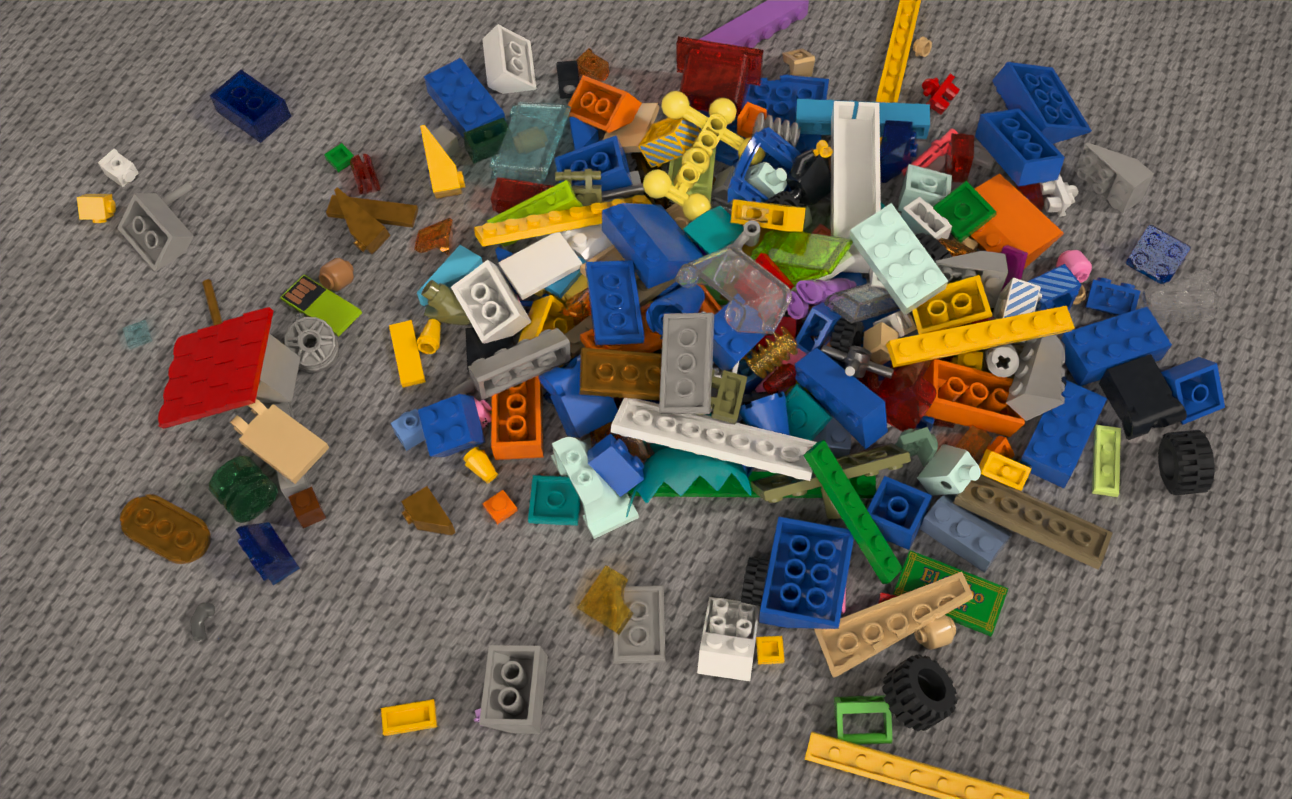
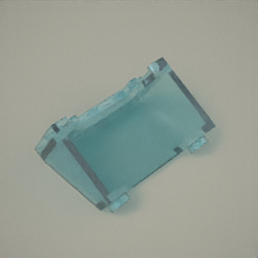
M519 102L517 106L513 105L509 116L512 120L498 155L492 156L489 168L492 169L491 178L536 194L542 193L559 142L567 127L572 107L565 104Z

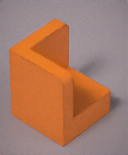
M747 102L737 118V134L745 138L751 137L756 117L761 112L764 114L765 120L767 110Z

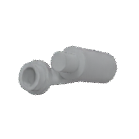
M746 222L744 231L733 244L726 247L725 257L728 260H739L742 256L741 248L744 244L755 246L759 242L760 225L758 222Z

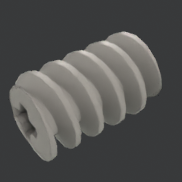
M761 112L758 114L752 136L755 132H760L764 128L769 127L794 148L796 147L801 127L798 129V123L793 122L790 126L789 120H785L781 124V118L777 117L773 122L771 115H768L764 120V114Z
M1011 344L988 348L986 362L992 374L998 377H1008L1017 371L1019 358ZM1002 355L1006 358V362L1002 363V361L998 360V357Z

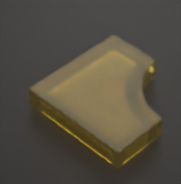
M605 565L577 608L620 635L634 614L627 607L624 600V588L628 579Z

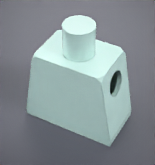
M767 162L748 167L744 178L745 181L767 198H771L777 193L784 191L787 185L785 170L782 168L775 170Z
M943 444L917 479L930 495L959 494L963 492L971 480L976 481L979 479L981 471L968 451Z

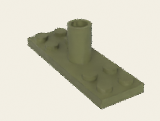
M892 443L836 458L848 479L861 475L874 476L879 474V470L886 468L895 470L902 468L904 463L911 462L909 452ZM812 472L810 481L796 479L783 474L751 481L753 492L769 503L779 502L783 500L784 496L791 494L792 496H801L806 494L809 489L820 487L827 518H841L814 472Z

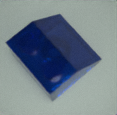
M885 121L880 146L881 183H887L902 173V170L912 163L913 157L917 158V131H913V122Z

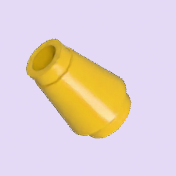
M429 319L417 339L418 349L425 354H434L440 347L441 323L438 320Z
M479 447L471 449L464 456L465 466L487 484L498 476L486 452L480 450Z

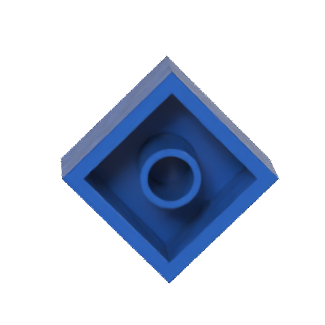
M458 394L418 409L430 457H447L486 443L474 396Z
M884 476L867 510L886 541L910 550L923 519L929 511L932 495Z

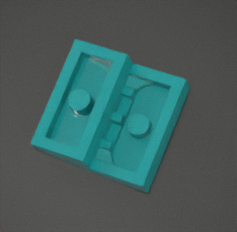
M718 206L700 215L683 230L688 237L715 261L725 252L728 245L735 242L744 231V227L741 224L731 223V215L721 206Z

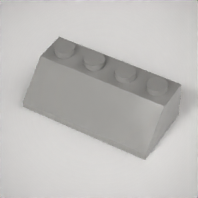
M558 328L554 330L548 329L541 332L538 337L531 340L524 339L508 350L504 348L497 351L494 356L474 361L468 368L481 399L484 400L570 362V342Z

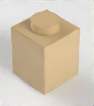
M883 322L864 332L863 348L872 353L870 360L880 365L890 361L891 358L886 343L889 340L899 339V333Z

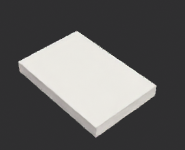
M556 232L500 261L498 264L521 299L524 300L580 269L582 262L561 233Z

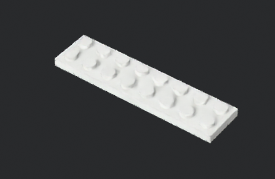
M632 398L623 399L611 424V433L620 434L624 437L661 444L698 455H706L747 467H755L772 473L791 476L796 479L811 480L813 470L803 455L817 443L815 441L740 423L731 424L706 415L659 413V404Z

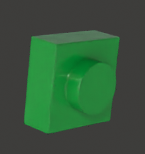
M343 143L324 154L326 160L338 173L356 161L355 156Z

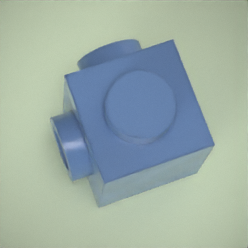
M416 408L410 412L403 413L398 419L391 422L395 435L406 451L425 440L419 413Z

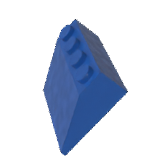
M1007 62L992 80L998 94L1001 95L1006 103V108L1008 110L1020 109L1052 144L1092 131L1053 67Z
M620 203L602 210L603 233L625 261L633 260L634 271L647 289L708 265L709 261L662 205Z
M778 517L760 608L759 623L783 628L839 629L854 540L849 529Z

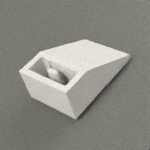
M709 597L699 650L698 674L750 681L760 606L741 603V601Z

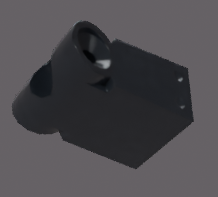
M1151 354L1107 369L1098 383L1117 416L1122 421L1127 440L1148 434L1152 427H1168L1186 420L1187 414L1184 406L1172 396V391Z

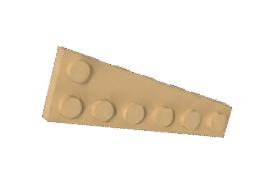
M959 572L840 618L839 629L814 628L833 678L973 599V594L963 573Z

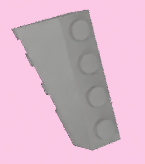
M1051 335L1026 340L1023 351L1020 354L1019 367L1014 373L1015 376L1009 388L1006 403L1026 421L1065 403V398L1061 395L1065 391V384L1061 382V378L1065 376V370L1062 368V365L1065 363V344L1057 336Z

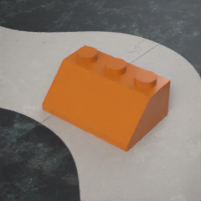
M583 75L563 114L575 117L588 125L611 133L632 123L642 103L624 90Z

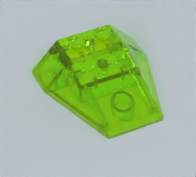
M773 230L766 233L760 245L752 251L751 257L746 262V271L760 253H765L796 287L799 281L815 280L832 274L853 244V241L849 238L799 231Z

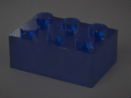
M239 70L210 95L215 109L220 115L259 143L263 142L291 118L286 101L243 70Z

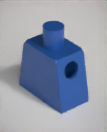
M824 302L812 307L793 345L806 354H809L815 348L822 350L823 345H827L830 342L837 321L841 317L843 318L844 315ZM810 336H816L814 341L811 339Z

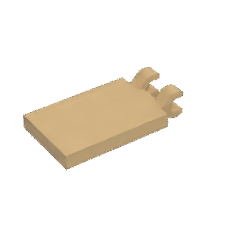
M256 399L254 404L248 405L252 408L251 412L256 415L249 424L238 415L230 422L235 426L234 429L242 435L239 438L242 445L294 484L329 449L326 442L273 404L267 409L258 399Z

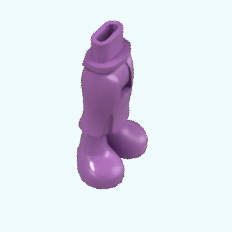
M843 278L827 281L821 279L816 281L811 279L799 281L796 284L797 291H790L787 295L786 308L788 314L794 319H803L809 312L808 304L815 306L824 302L830 305L843 301L855 290L856 283Z

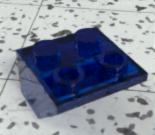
M269 522L244 525L236 528L240 535L237 542L264 581L269 579L275 585L300 569Z

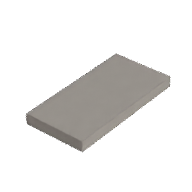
M713 313L664 314L659 413L710 414L714 337Z

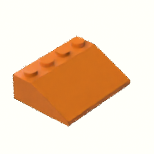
M1000 173L975 188L997 212L994 218L969 236L978 243L977 248L980 251L1000 253L1003 246L1006 245L1028 253L1024 266L1025 269L1064 234Z

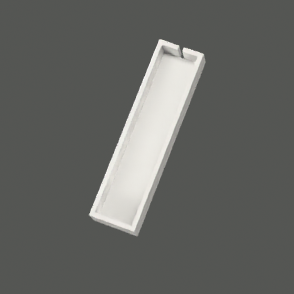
M834 101L831 116V149L833 150L831 155V249L841 242L855 259L853 264L841 272L869 273L870 266L850 240V230L881 210L879 103L859 102L856 119H852L854 102Z

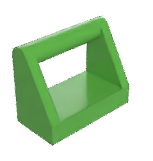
M886 695L834 697L837 739L858 745L892 744V713L888 709L890 708L888 703L885 702L884 697ZM883 713L885 733L843 734V714Z

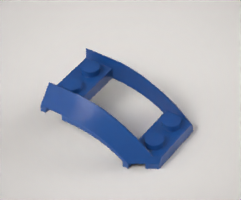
M769 127L764 128L760 132H755L734 169L728 187V203L733 199L765 203L769 199L744 180L748 167L759 147L779 161L782 166L789 169V172L795 157L802 153ZM788 184L786 185L784 192L791 191Z

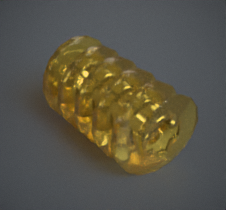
M784 326L781 327L782 336L774 332V342L766 338L767 347L758 344L759 353L750 350L752 358L749 359L744 356L751 370L763 379L767 377V371L773 373L775 366H782V359L789 361V353L792 355L798 354L797 342Z

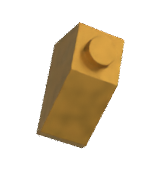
M428 486L401 501L405 509L401 512L409 525L413 523L417 530L446 535L456 533L452 522Z

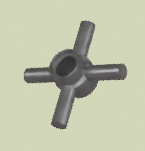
M823 345L821 350L828 357L845 362L843 369H845V373L848 376L862 378L867 370L891 379L894 369L869 361L872 353L859 346H851L848 353Z

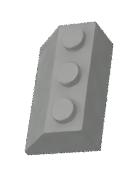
M134 193L118 226V230L155 272L184 254L194 238L193 234L156 193Z
M489 645L479 721L481 726L515 734H540L548 658L541 646Z

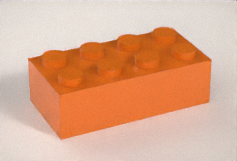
M933 359L921 372L920 415L1011 437L1025 424V420L1006 403L1013 379L998 377L992 373L938 359Z
M538 376L492 396L491 448L495 460L544 457L543 385Z

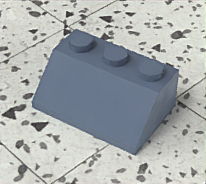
M943 495L924 517L920 530L985 573L1008 542L1012 533L993 521L953 504L956 498L954 495Z

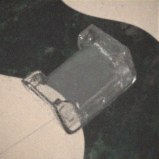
M724 247L682 265L674 279L685 288H692L696 284L708 285L711 289H715L728 299L730 303L726 309L725 318L727 323L737 332L773 334L792 299L791 290L787 285L736 247Z

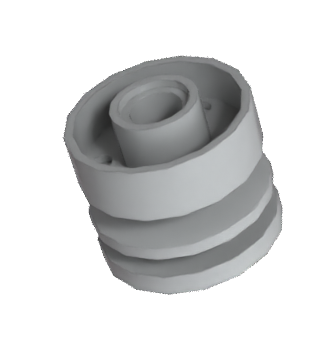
M304 317L296 320L285 334L284 345L300 357L298 367L300 370L308 373H319L329 369L336 362L339 355V344L332 328L324 320L316 317ZM316 343L314 347L308 348L310 344Z

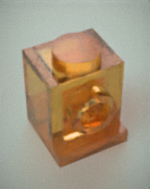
M590 48L576 60L578 62L579 76L581 77L584 75L601 82L605 81L609 76V62L592 53Z

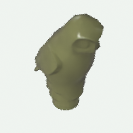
M430 280L421 293L422 296L428 299L429 304L425 309L424 316L446 324L471 325L452 288Z

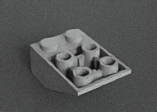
M1088 142L1085 143L1075 168V172L1080 179L1088 182L1097 194H1101L1109 201L1111 207L1118 209L1122 214L1142 201L1154 175L1138 159Z
M978 251L936 260V265L948 280L947 284L980 275L990 308H995L1008 274L1005 254Z

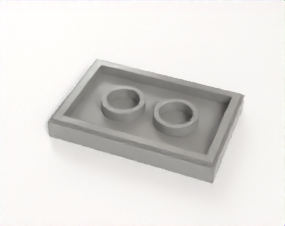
M664 585L612 587L613 664L666 662Z

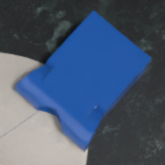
M581 355L575 357L565 368L555 367L538 376L543 387L551 394L552 402L566 435L580 438L613 421L618 412L612 397L580 395Z

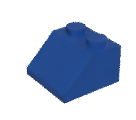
M1197 357L1161 372L1172 391V396L1179 400L1186 410V420L1181 421V424L1184 425L1225 408L1217 363Z

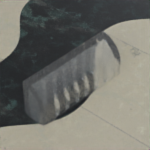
M870 283L832 293L824 302L826 306L851 324L900 309L885 288L874 287Z

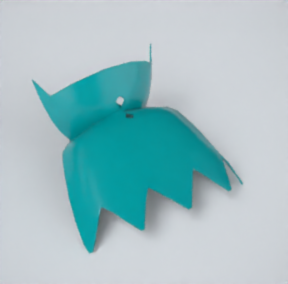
M710 412V414H704V415H706V416H711V415H712V412ZM649 443L654 454L648 457L644 464V480L634 487L628 504L626 518L628 517L636 491L644 502L648 503L663 482L668 484L677 494L683 496L699 476L703 477L716 491H719L732 473L744 490L751 496L749 480L742 464L723 461L706 455H698L661 444Z

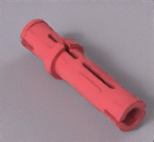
M950 129L939 140H934L931 143V147L914 160L911 165L927 168L939 156H944L947 153V149L960 140V135L956 130ZM907 167L902 170L904 177L906 174Z

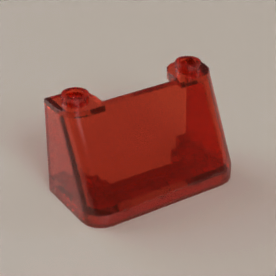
M955 355L937 359L950 362ZM932 360L893 367L892 364L890 368L894 369L891 379L885 377L876 392V395L885 401L887 423L902 432L914 429L936 397L937 392L934 385L923 378Z

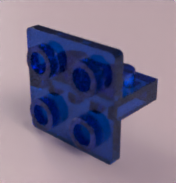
M1150 224L1128 257L1126 265L1157 283L1167 286L1176 271L1185 262V257L1190 251L1191 246Z

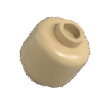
M943 615L915 631L914 635L918 643H922L929 650H934L952 643L956 634V627L952 618Z

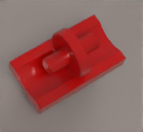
M951 73L940 85L938 83L939 79L936 77L933 79L927 78L922 83L923 94L925 96L932 95L926 104H930V109L932 108L940 115L950 105L941 96L944 95L951 101L960 91L952 83L955 76Z

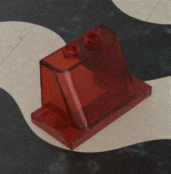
M678 36L676 42L677 72L683 73L679 92L688 97L689 106L695 110L709 111L713 101L718 98H727L735 104L737 109L736 116H739L744 108L749 85H761L764 50Z

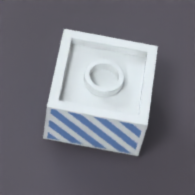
M1012 278L1000 292L992 316L996 319L1035 312L1037 301L1042 298V294H1040L1041 287Z

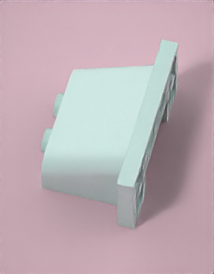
M594 435L583 441L573 437H565L552 443L554 454L551 455V458L560 476H569L584 508L585 515H583V519L593 538L600 537L638 519L639 515L633 504H631L628 517L626 518L630 501L628 494L625 493L620 497L588 464L587 451L599 443L596 436Z

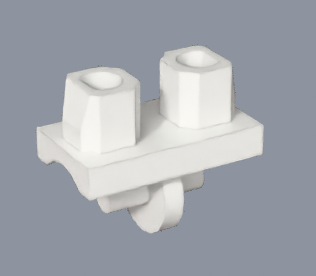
M1060 174L1058 180L1039 183L1037 186L1040 195L1050 194L1051 196L1047 197L1044 201L1046 212H1057L1059 217L1066 216L1065 210L1075 202L1074 197L1079 192L1076 186H1069L1068 182L1063 183Z

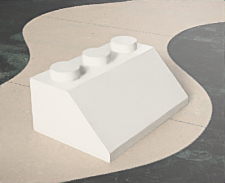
M497 24L482 39L488 87L502 94L536 90L531 42Z
M489 260L451 286L472 326L484 344L513 336L531 323L530 318L502 270Z

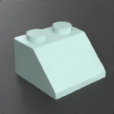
M908 164L899 196L898 211H902L905 206L918 197H921L933 207L951 193L952 175Z

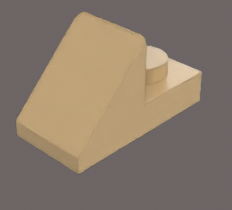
M803 48L782 53L783 61L790 67V75L812 76L815 63L814 55Z

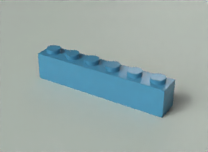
M797 99L795 122L798 123V129L801 127L800 134L831 135L834 101L838 100ZM845 101L854 102L852 119H856L858 104L862 101ZM870 102L879 103L880 137L927 139L930 128V104Z

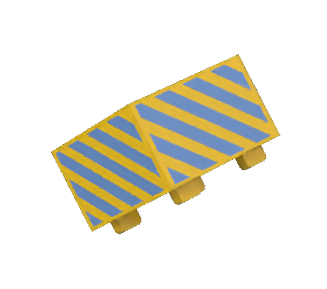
M683 117L676 120L666 118L650 126L638 147L651 168L655 166L661 167L663 163L682 157L692 147L700 130L698 126Z

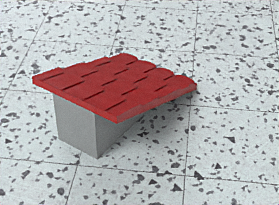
M267 307L247 312L243 316L225 320L221 324L198 329L197 332L180 336L176 340L173 348L174 359L168 371L169 381L163 392L164 403L158 414V426L160 428L166 429L254 404L256 399L261 403L292 402L300 357L269 333L274 310Z

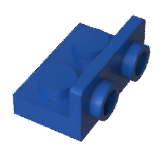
M1101 277L1090 282V290L1085 308L1117 316L1136 310L1141 291L1136 290L1134 285L1121 283L1119 286L1111 284L1112 280Z

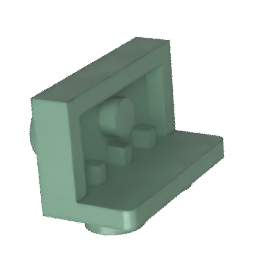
M928 427L916 431L908 429L900 434L895 443L896 446L908 451L910 457L917 455L923 467L932 460L938 448L937 439L934 434L930 433Z

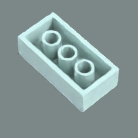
M892 203L850 230V240L904 315L946 289L948 280Z

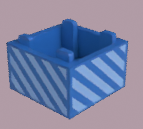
M1065 264L1027 281L1041 287L1040 294H1042V298L1037 301L1035 312L1067 306L1070 312L1072 304L1081 288V283Z

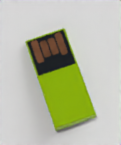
M303 275L280 297L282 301L303 315L324 320L338 337L362 314L361 309L306 275Z

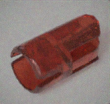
M359 154L352 157L350 165L359 193L363 194L364 192L363 183L366 192L371 193L372 182L375 191H380V184L371 157L368 154H363L364 162L361 161Z

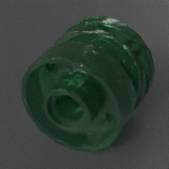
M239 456L227 461L214 473L209 482L210 493L221 505H224V508L231 514L234 520L240 523L249 522L268 509L274 502L278 492L274 482L266 474L262 473L260 467L248 456Z

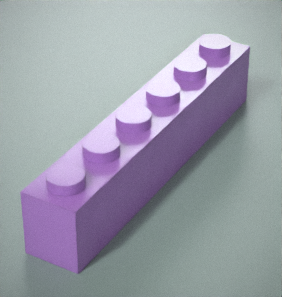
M767 0L695 41L694 57L708 71L713 68H719L725 61L738 57L741 52L755 47L763 39H769L774 33L788 28L796 20H802L808 14L809 0Z

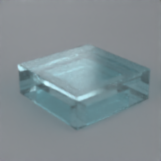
M145 320L123 328L127 345L130 349L153 341Z

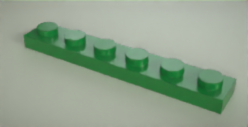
M825 440L817 442L803 456L881 583H890L903 569Z

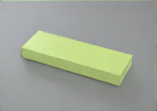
M1095 425L1092 494L1118 497L1121 428Z

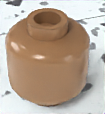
M334 258L320 268L319 281L328 290L338 292L353 281V266L350 262L341 258Z

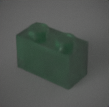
M504 117L463 133L464 147L473 164L513 149V134Z

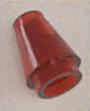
M790 363L781 364L763 382L764 390L768 394H773L795 385L797 382L795 366Z

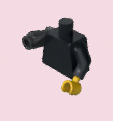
M820 140L816 145V149L811 148L795 157L786 181L791 189L789 194L795 195V200L798 199L799 203L810 207V211L816 210L819 214L827 217L831 215V200L825 198V196L831 193V172L823 157L831 156L833 150L831 147H828V143L825 140Z

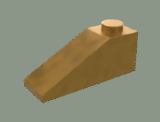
M337 187L334 191L349 231L356 240L354 242L355 246L362 252L367 250L373 254L391 235L380 222Z

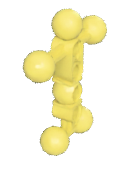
M671 91L663 97L661 105L663 113L668 118L674 120L683 117L700 127L701 130L692 148L683 154L682 166L673 181L674 186L670 176L665 171L658 169L650 171L644 177L643 188L645 193L652 198L667 197L682 206L684 216L693 221L711 210V204L709 199L703 194L694 193L688 195L686 193L693 188L699 176L708 170L709 158L719 140L738 150L740 158L752 137L743 139L726 128L727 125L735 120L737 112L735 104L730 99L718 98L713 101L709 108L710 117L708 118L689 106L690 103L685 94L679 91ZM761 147L755 153L750 166L757 165L764 159L765 152Z

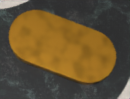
M148 494L141 498L136 497L125 505L120 514L121 529L129 539L173 563H191L201 558L210 546L211 533L202 519L157 495Z

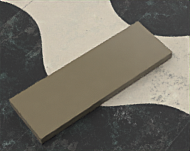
M982 474L978 480H971L963 492L957 494L953 502L955 505L1098 570L1103 562L1113 534L1104 528Z

